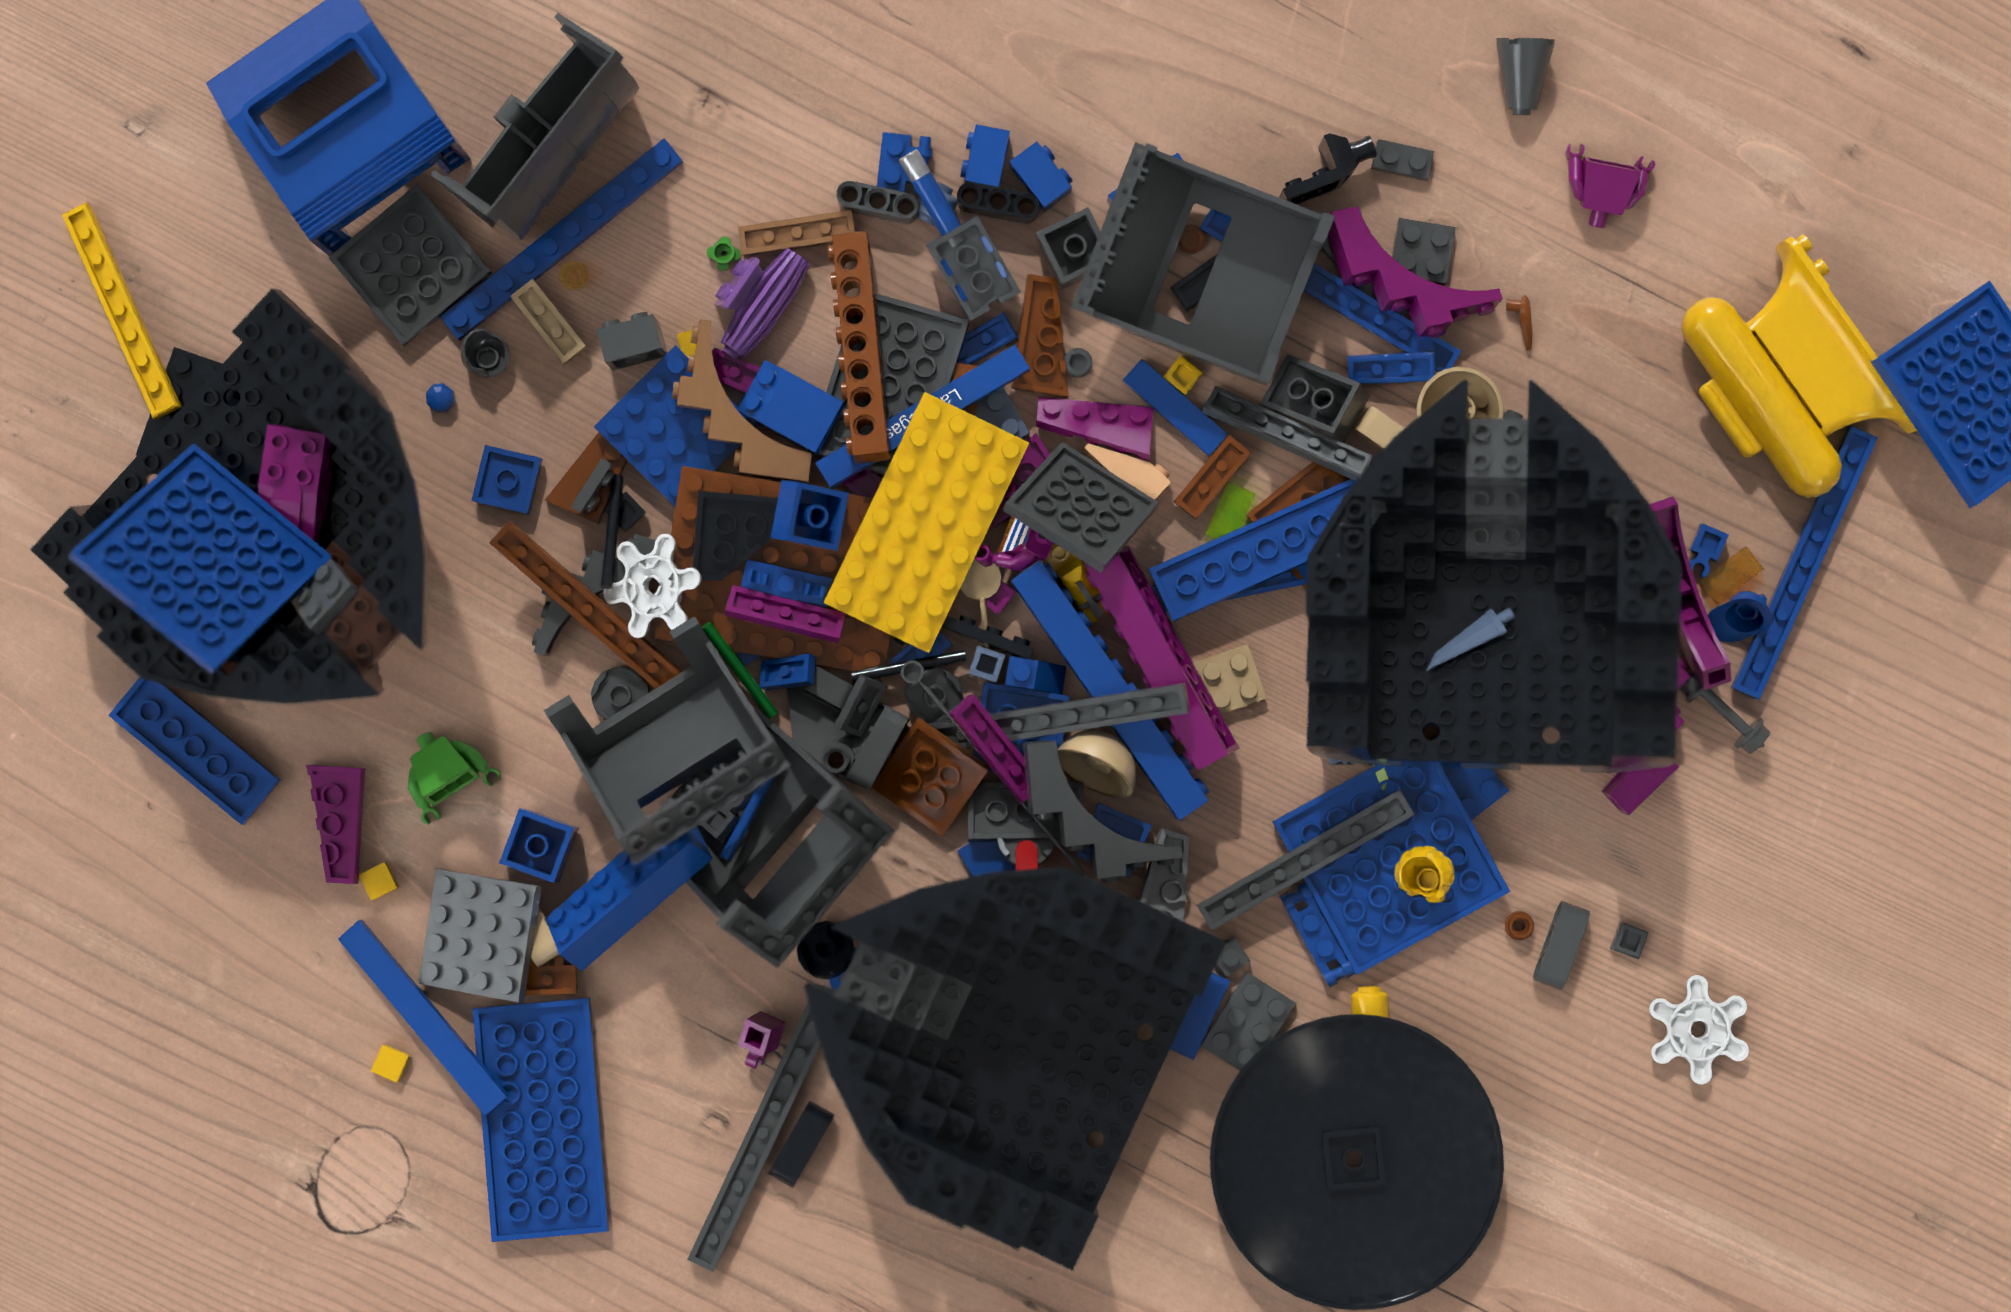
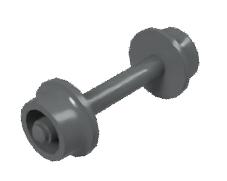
M1693 672L1688 673L1690 678L1679 688L1686 695L1685 701L1690 703L1699 695L1741 733L1734 743L1736 748L1741 747L1751 754L1758 748L1764 747V742L1769 737L1770 731L1763 725L1764 720L1762 718L1757 719L1749 726L1711 689L1703 690Z

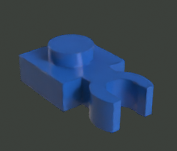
M1701 523L1689 548V551L1696 553L1695 558L1689 561L1691 570L1695 564L1701 565L1702 572L1700 577L1705 578L1710 572L1709 559L1714 562L1718 561L1729 534Z

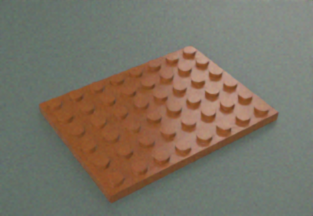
M682 466L671 536L677 543L673 556L677 569L683 570L693 567L699 491L778 498L781 482ZM854 494L848 495L838 551L771 538L748 559L832 578L833 583L873 498ZM747 560L722 581L702 580L697 588L684 590L681 594L680 606L686 613L688 620L695 616L701 627L711 621L732 651L779 659L788 656L811 654L816 657L815 665L852 671L886 665L890 634L848 614H845L838 643L726 616L725 610L732 585L741 587ZM826 605V607H823V608H827V609H831V610H835V611L842 612V611L837 610V609H835V608H833V607H831V606H829V605ZM658 617L654 638L675 641L666 621Z

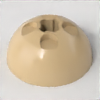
M1452 367L1435 374L1424 385L1417 402V418L1464 379H1467L1469 418L1503 419V400L1496 384L1484 373L1469 367Z
M1087 730L1072 735L1058 747V756L1063 772L1076 782H1084L1085 787L1111 797L1123 798L1132 794L1137 778L1136 763L1129 748L1118 737L1110 733Z

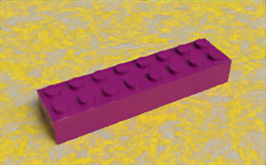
M1124 546L1102 573L1086 564L1085 566L1088 569L1086 576L1093 587L1097 586L1102 595L1100 601L1104 609L1108 613L1111 612L1116 620L1114 627L1121 638L1127 640L1130 646L1128 649L1130 657L1134 663H1139L1144 671L1142 677L1146 686L1153 688L1185 682L1190 712L1168 717L1173 724L1170 728L1174 737L1178 741L1181 740L1186 748L1184 753L1189 764L1192 767L1196 766L1199 771L1239 749L1240 747L1129 546Z

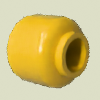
M1358 986V991L1353 992L1351 995V1014L1377 1015L1388 1018V994L1381 991V986Z

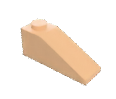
M1087 444L1084 447V452L1093 461L1154 500L1171 484V481L1167 479L1170 474L1159 464L1154 466L1148 461L1091 444Z

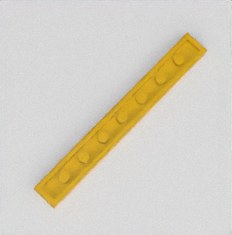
M85 202L62 214L63 220L152 418L157 420L181 408L180 401L91 204Z

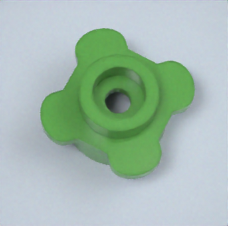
M723 236L713 247L707 249V256L710 259H714L719 270L726 271L734 260L738 261L741 258V251L733 247L729 237ZM723 251L727 252L726 256H722L721 253Z

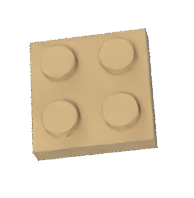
M1248 644L1193 663L1221 714L1267 699Z

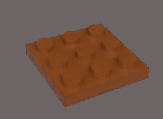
M918 717L872 788L943 837L990 769V766Z

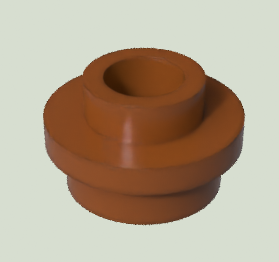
M1516 911L1506 918L1505 931L1512 939L1525 940L1533 933L1534 921L1529 914ZM1517 920H1521L1524 924L1521 931H1516L1514 928V923Z

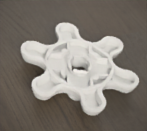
M669 534L658 536L653 551L647 555L641 554L637 547L628 541L621 543L617 548V557L625 566V576L620 582L613 583L611 589L604 588L603 595L610 604L624 602L630 606L632 616L628 624V630L635 638L644 637L650 629L652 620L656 617L664 619L671 630L686 622L688 617L680 606L681 594L684 590L697 588L702 581L701 574L695 568L677 569V565L673 561L677 543ZM653 578L661 584L655 594H652L649 590V582Z
M1693 975L1686 982L1687 996L1682 1003L1672 1004L1662 998H1657L1651 1002L1649 1006L1651 1016L1664 1022L1667 1027L1665 1039L1652 1047L1651 1055L1655 1062L1660 1064L1668 1063L1671 1059L1679 1056L1686 1058L1690 1063L1691 1079L1693 1082L1702 1085L1709 1082L1712 1078L1711 1063L1716 1056L1726 1055L1735 1061H1742L1748 1056L1749 1047L1747 1043L1734 1037L1731 1032L1732 1022L1746 1012L1747 1004L1740 996H1731L1722 1003L1713 1002L1708 996L1707 980L1700 975ZM1701 1021L1704 1023L1705 1033L1701 1037H1694L1691 1034L1693 1022Z

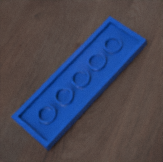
M139 677L108 715L241 825L246 824L281 781L280 778L164 684Z

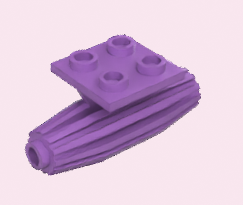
M786 248L763 272L759 266L760 260L758 258L741 259L732 271V274L735 275L730 283H724L715 295L718 298L715 303L717 307L735 310L721 340V343L724 345L722 351L732 356L735 360L739 356L744 359L770 333L797 294L810 263L789 248Z

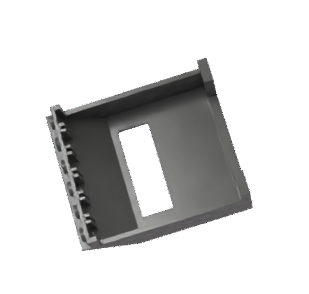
M1135 142L1071 308L1130 334L1266 386L1270 383L1280 357L1278 354L1319 250L1325 243L1335 216L1323 212V214L1314 212L1157 151L1158 147L1148 143L1144 146ZM1194 204H1199L1230 216L1231 221L1190 324H1185L1155 312L1153 307Z
M695 616L670 631L691 667L594 728L591 727L570 695L544 710L548 719L561 735L614 829L613 833L634 865L790 767ZM742 745L746 754L744 755L741 751L739 753L741 759L728 767H725L722 763L720 771H717L716 768L713 769L715 775L701 784L695 780L696 786L693 788L690 784L686 787L689 791L681 797L673 800L670 796L668 797L669 803L667 804L664 801L660 802L663 808L651 816L647 817L642 811V808Z
M751 704L790 767L776 775L730 862L722 859L720 855L734 829L721 842L700 824L697 825L713 859L687 880L686 884L719 918L717 924L723 930L778 968L895 830L832 772L826 770L819 761ZM742 745L684 781L671 796L672 799L676 800L689 791L686 787L690 784L692 788L696 786L695 780L701 784L714 776L713 769L716 768L717 771H720L722 763L725 767H728L741 759L739 753L742 751L744 755L746 754ZM756 788L744 795V797L750 801ZM816 805L825 814L824 817L757 896L752 899L744 889ZM744 810L739 811L735 816L740 819Z

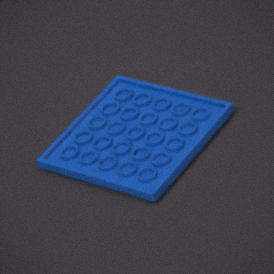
M1988 281L1871 361L1969 509L1978 505L2011 480V311L1991 281Z
M192 444L70 552L69 558L210 674H213L315 576L318 568L325 565L330 558L332 559V555L196 444Z
M1403 761V766L1376 765L1272 821L1287 850L1290 852L1398 789L1401 790L1414 815L1303 878L1356 975L1510 892L1439 762ZM1384 768L1388 780L1382 781L1379 784L1375 772ZM1386 784L1385 789L1382 790L1381 787ZM1431 846L1441 851L1445 857L1452 861L1455 872L1454 882L1446 893L1444 902H1428L1422 895L1411 897L1398 887L1394 877L1395 865L1400 861L1405 851H1409L1414 847Z

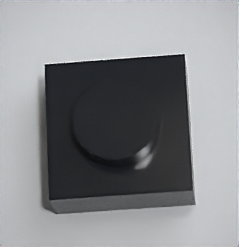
M625 491L621 498L619 526L624 532H627L647 512Z

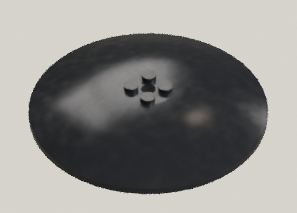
M1344 1014L1319 1018L1292 1028L1270 1041L1244 1065L1231 1083L1221 1102L1211 1137L1210 1177L1213 1194L1222 1221L1237 1248L1252 1266L1281 1289L1314 1304L1337 1309L1369 1310L1390 1307L1417 1298L1445 1282L1472 1256L1483 1240L1496 1212L1503 1184L1504 1155L1500 1127L1489 1097L1476 1075L1456 1053L1434 1036L1399 1020L1377 1015ZM1352 1150L1359 1151L1362 1156V1160L1357 1166H1349L1346 1163V1155Z

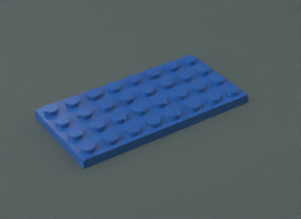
M590 997L473 1008L476 1056L509 1094V1097L489 1115L485 1116L481 1112L492 1242L608 1232L609 1218Z

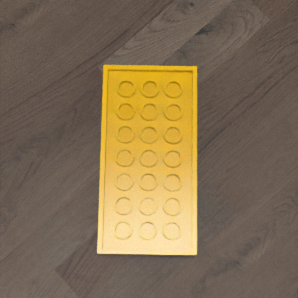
M924 392L823 603L929 653L1029 442Z

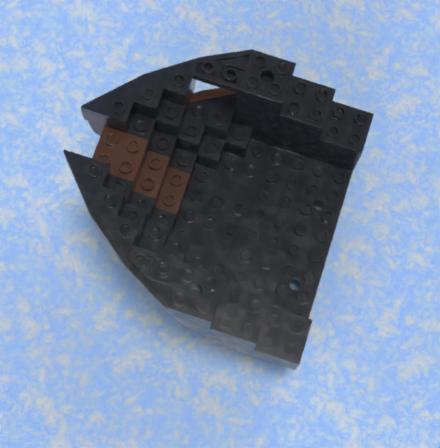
M272 288L232 331L242 342L240 346L92 505L70 506L30 550L68 585L63 593L102 629L96 637L142 679L207 696L282 704L379 696L384 691V688L381 686L383 679L379 674L377 662L404 634L420 650L427 645L428 554L416 481L413 478L395 424V418L382 391L371 382L351 356L283 291ZM231 389L237 390L240 394V401L235 406H231L226 400V395ZM267 425H286L321 431L337 447L336 451L330 456L334 461V467L331 469L333 473L326 520L322 522L319 546L332 555V559L342 567L359 591L319 635L309 629L292 605L291 601L295 598L294 596L213 674H210L69 558L70 552L148 484V479L152 474H160L192 444H196L258 495Z

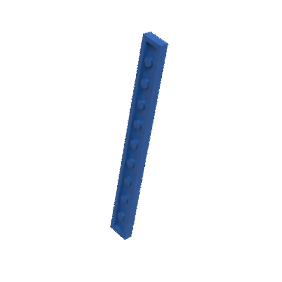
M662 139L440 316V318L459 341L512 300L510 296L531 279L537 280L680 166L683 163L682 159L666 139Z
M1210 209L1199 229L1222 243L1231 217ZM1314 263L1303 292L1405 353L1435 351V368L1437 372L1452 368L1461 353L1459 349L1439 337L1429 338L1428 335L1418 338L1412 321L1397 312H1392V310L1381 312L1377 300L1352 285L1344 286L1342 279Z
M1854 426L1848 427L1837 451L1842 464L1840 478L1829 492L1816 498L1767 606L1772 612L1773 623L1769 629L1754 635L1731 685L1732 689L1760 700L1878 437Z

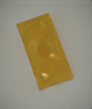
M1745 546L1710 572L1705 578L1701 579L1699 583L1714 603L1719 604L1764 568L1748 547Z

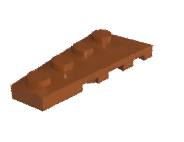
M1032 274L1027 275L1017 348L1030 367V371L1012 381L1011 389L1068 398L1069 392L1066 384V363L1063 355V333L1061 332L1060 325L1061 314L1056 278Z
M598 432L545 501L599 524L610 501L611 484L607 488L602 487L597 495L600 500L591 513L587 511L584 516L571 508V505L601 458L615 466L613 472L617 475L622 474L627 460Z

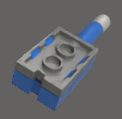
M916 149L900 158V164L941 235L939 238L926 244V247L968 320L972 321L991 310L988 304L997 300L1001 304L1021 292L979 217L975 216L963 224L960 223L919 150Z

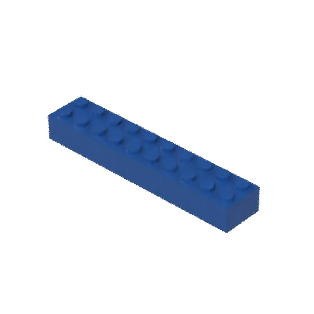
M1038 561L1011 580L1014 589L1090 697L1138 690L1132 682L1127 685L1121 676L1125 671L1116 658L1112 661L1105 653L1108 649L1107 645L1099 634L1095 637L1088 629L1092 625L1082 610L1077 613L1073 608L1074 598L1066 587L1059 588L1055 582L1058 576L1049 563L1043 565L1041 561ZM1158 718L1110 725L1120 740L1129 748L1134 760L1176 820H1182L1209 801L1205 796L1209 791L1200 778L1194 780L1188 772L1192 769L1188 760L1183 754L1177 756L1172 749L1175 742L1166 730L1160 732L1155 723L1159 721Z

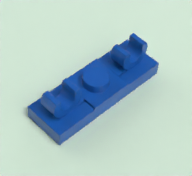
M747 559L741 587L826 607L827 604L823 602L831 587L832 578Z

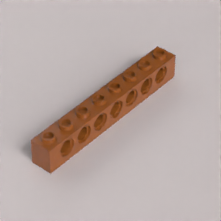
M867 231L832 235L833 245L828 246L830 263H835V272L831 273L832 289L837 290L838 299L833 300L835 317H840L841 326L836 327V338L838 345L842 344L843 354L838 355L840 372H845L846 382H841V392L843 400H848V409L843 410L845 427H850L851 437L846 438L848 455H853L856 464L891 460L870 241ZM850 261L857 262L856 267L848 270L844 268L845 264ZM857 288L860 290L859 294L854 297L846 295L850 289ZM859 315L863 317L858 324L849 323L853 316ZM856 343L865 344L864 349L859 352L851 350ZM860 370L868 371L865 378H854L856 372ZM861 398L871 399L867 406H857V402ZM870 425L874 427L873 431L868 435L859 433L863 426Z

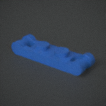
M1304 882L1297 886L1298 889L1290 894L1286 892L1279 897L1329 988L1337 984V980L1345 976L1349 978L1355 972L1314 900L1312 893ZM1304 899L1307 907L1297 911L1294 904ZM1337 959L1340 966L1330 971L1327 963Z

